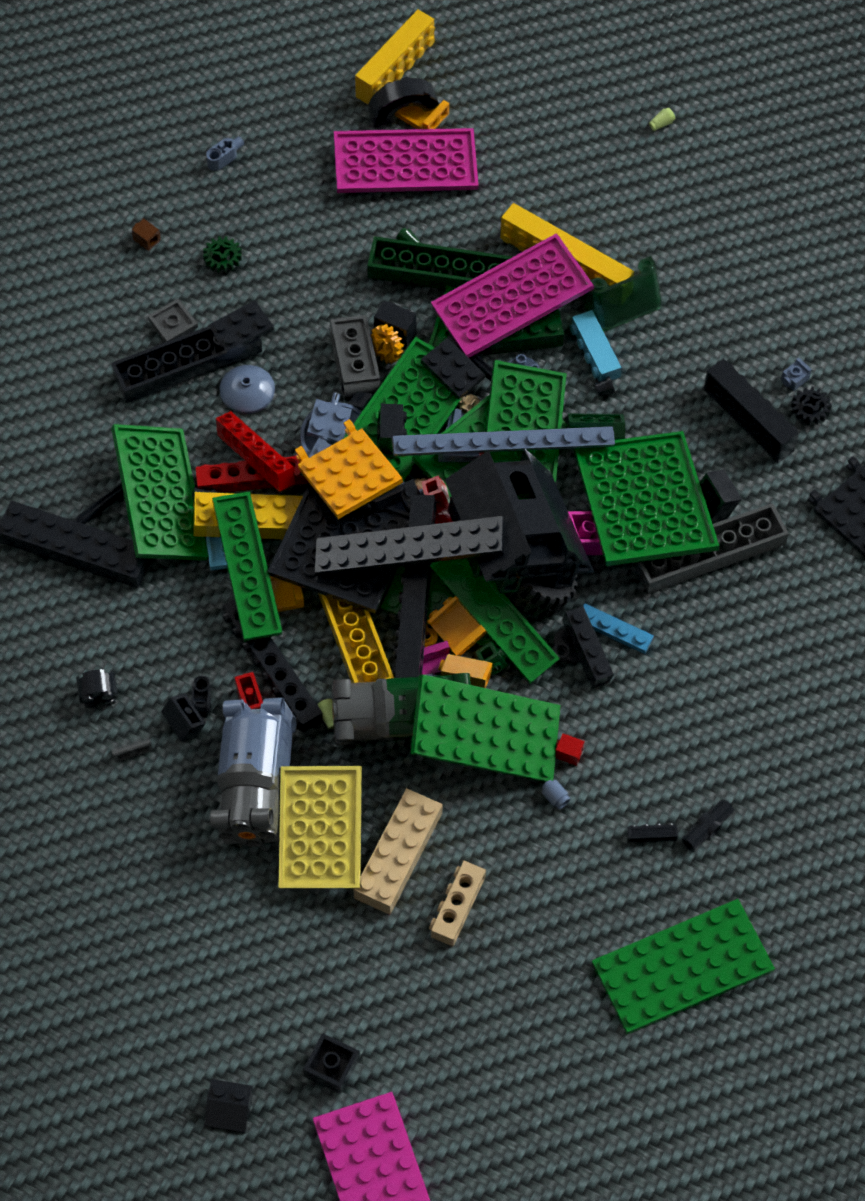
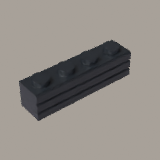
M672 823L667 825L655 824L649 826L644 824L642 826H627V843L677 841L678 839L677 825Z

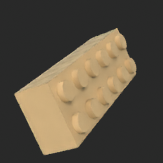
M406 788L360 876V888H354V899L391 915L442 815L443 804Z

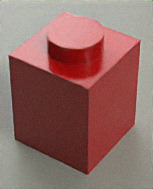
M562 733L560 740L557 739L556 758L577 766L584 750L585 741Z

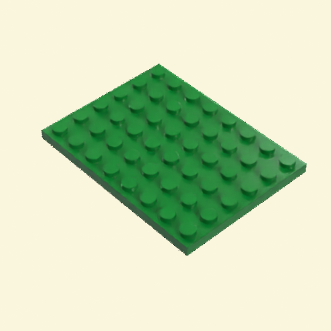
M683 431L615 440L613 447L574 448V454L606 566L719 551L717 536Z

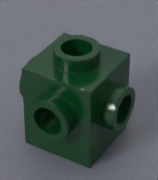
M492 641L475 651L479 660L493 663L491 676L508 666L505 660L507 658L506 654H504L502 648L498 649Z

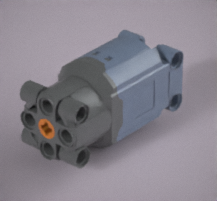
M265 698L263 704H261V709H251L244 700H225L223 703L225 723L223 725L217 786L222 791L220 810L211 811L212 828H218L219 837L223 838L224 844H244L251 847H259L264 843L279 842L280 824L278 822L281 766H290L292 733L296 731V718L283 698Z

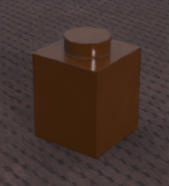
M144 218L131 229L133 240L148 251L161 240L159 229Z

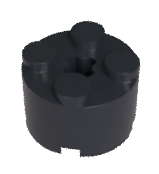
M105 669L91 670L82 673L83 677L81 678L79 675L76 677L79 702L85 704V708H94L98 703H104L105 705L116 703L118 691L114 671L110 670V673H105Z

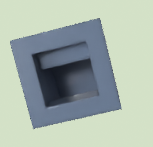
M797 358L796 362L783 371L781 380L786 387H790L795 391L810 379L812 369L800 358Z

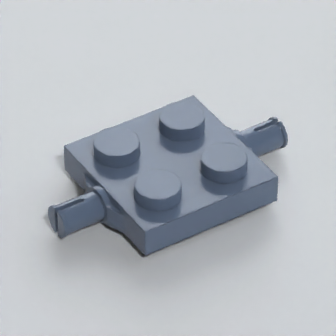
M333 393L331 402L316 399L306 435L317 439L320 438L327 443H337L344 438L346 433L344 429L346 427L343 422L350 419L352 409L338 405L340 394H337L336 397V393Z

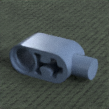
M239 136L234 140L225 138L210 148L206 153L208 168L212 171H218L232 162L237 156L236 151L244 146L242 138Z

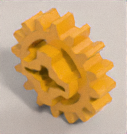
M381 324L372 329L371 338L373 339L372 343L376 356H380V360H385L386 364L398 361L401 358V354L404 353L401 349L404 345L400 343L402 338L397 335L398 332H394L393 327H388V324Z

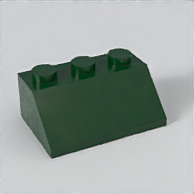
M568 413V428L613 427L614 440L625 439L626 423L623 414Z

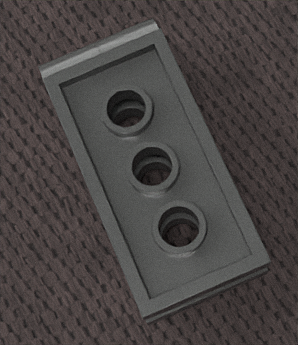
M367 316L330 319L331 327H329V334L343 398L353 397L356 392L375 394L381 384Z

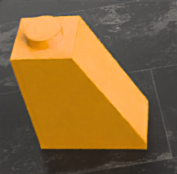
M448 654L446 660H441L438 670L441 671L440 676L470 673L471 685L486 688L491 677L493 663Z

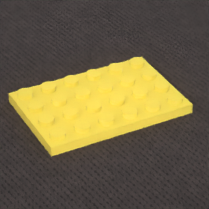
M281 766L279 888H360L361 766Z

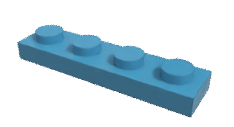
M586 603L583 605L594 631L643 654L646 653L654 635Z

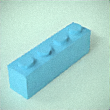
M591 310L573 316L572 324L570 325L571 333L576 335L577 344L580 349H583L587 364L591 365L594 378H597L598 381L605 380L607 376H610L611 380L620 378L622 367L594 312Z

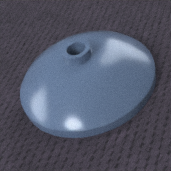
M242 365L233 368L226 373L220 383V396L223 403L232 411L241 414H252L263 410L271 403L275 393L274 381L270 374L254 365Z

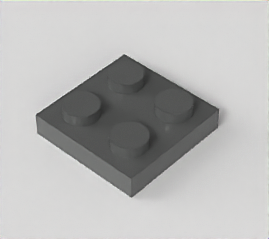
M179 299L148 315L149 322L165 342L184 336L198 328V323Z

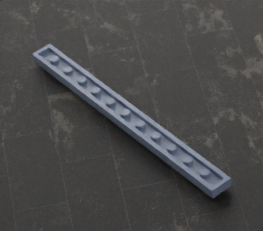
M613 427L392 436L391 438L393 456L481 453L488 450L489 452L523 451L524 448L526 450L613 447L615 445Z

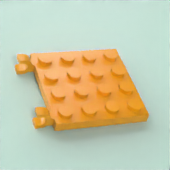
M350 419L343 422L346 427L344 430L348 435L346 438L310 458L302 446L295 449V452L298 454L296 457L300 462L298 469L338 519L403 483V478L363 429L357 431Z

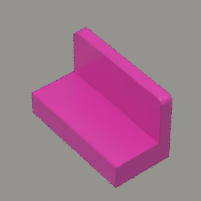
M448 641L424 648L422 674L432 673L436 675L441 673L438 670L441 660H446L447 655L450 654Z

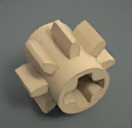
M469 394L461 399L458 407L466 414L480 403V400L475 395Z

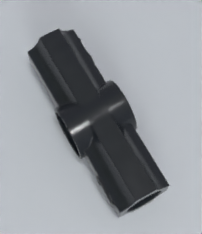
M721 799L708 813H703L696 821L695 826L682 838L685 847L695 852L708 838H712L719 831L722 824L734 813L735 809L732 807V804L727 800Z

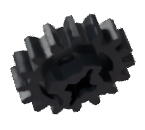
M812 386L810 390L804 387L803 392L798 390L797 395L793 396L791 408H793L792 414H797V420L802 418L803 424L809 421V425H812V422L815 421L818 425L820 420L824 422L826 416L829 417L832 407V404H830L831 398H826V392L820 393V388L815 391Z

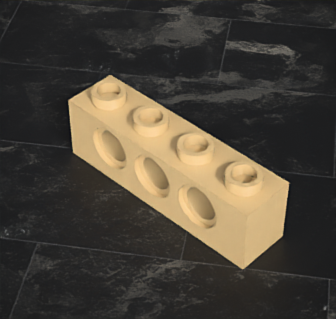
M463 861L461 867L457 866L454 873V883L448 885L445 893L447 898L445 901L440 902L437 910L439 915L437 919L433 918L429 927L431 938L453 947L486 877V869ZM468 883L470 886L468 888H462L460 884ZM459 900L462 904L456 906L452 904V901ZM450 917L454 921L451 923H446L444 919Z

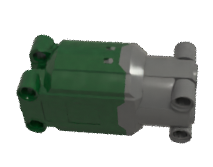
M470 673L433 676L471 685ZM419 677L377 679L376 682L351 683L349 679L334 680L332 685V714L335 745H351L353 741L378 740L379 742L412 740Z

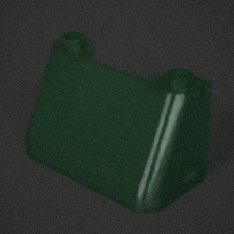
M651 256L640 260L638 263L640 274L609 286L602 278L590 280L594 285V289L585 294L584 307L587 312L591 310L594 312L603 331H608L657 311L661 307L662 298L657 267Z

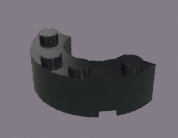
M404 77L394 82H388L372 96L368 105V111L373 126L377 127L390 123L391 117L399 109L408 106H418L425 112L437 108L439 101L434 87L428 81Z

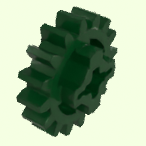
M218 236V240L215 241L212 238V243H206V248H203V259L206 262V266H210L212 271L216 268L218 273L221 270L227 273V269L230 268L233 271L234 265L239 266V261H242V249L239 247V243L234 242L233 238L229 241L227 236L224 239Z

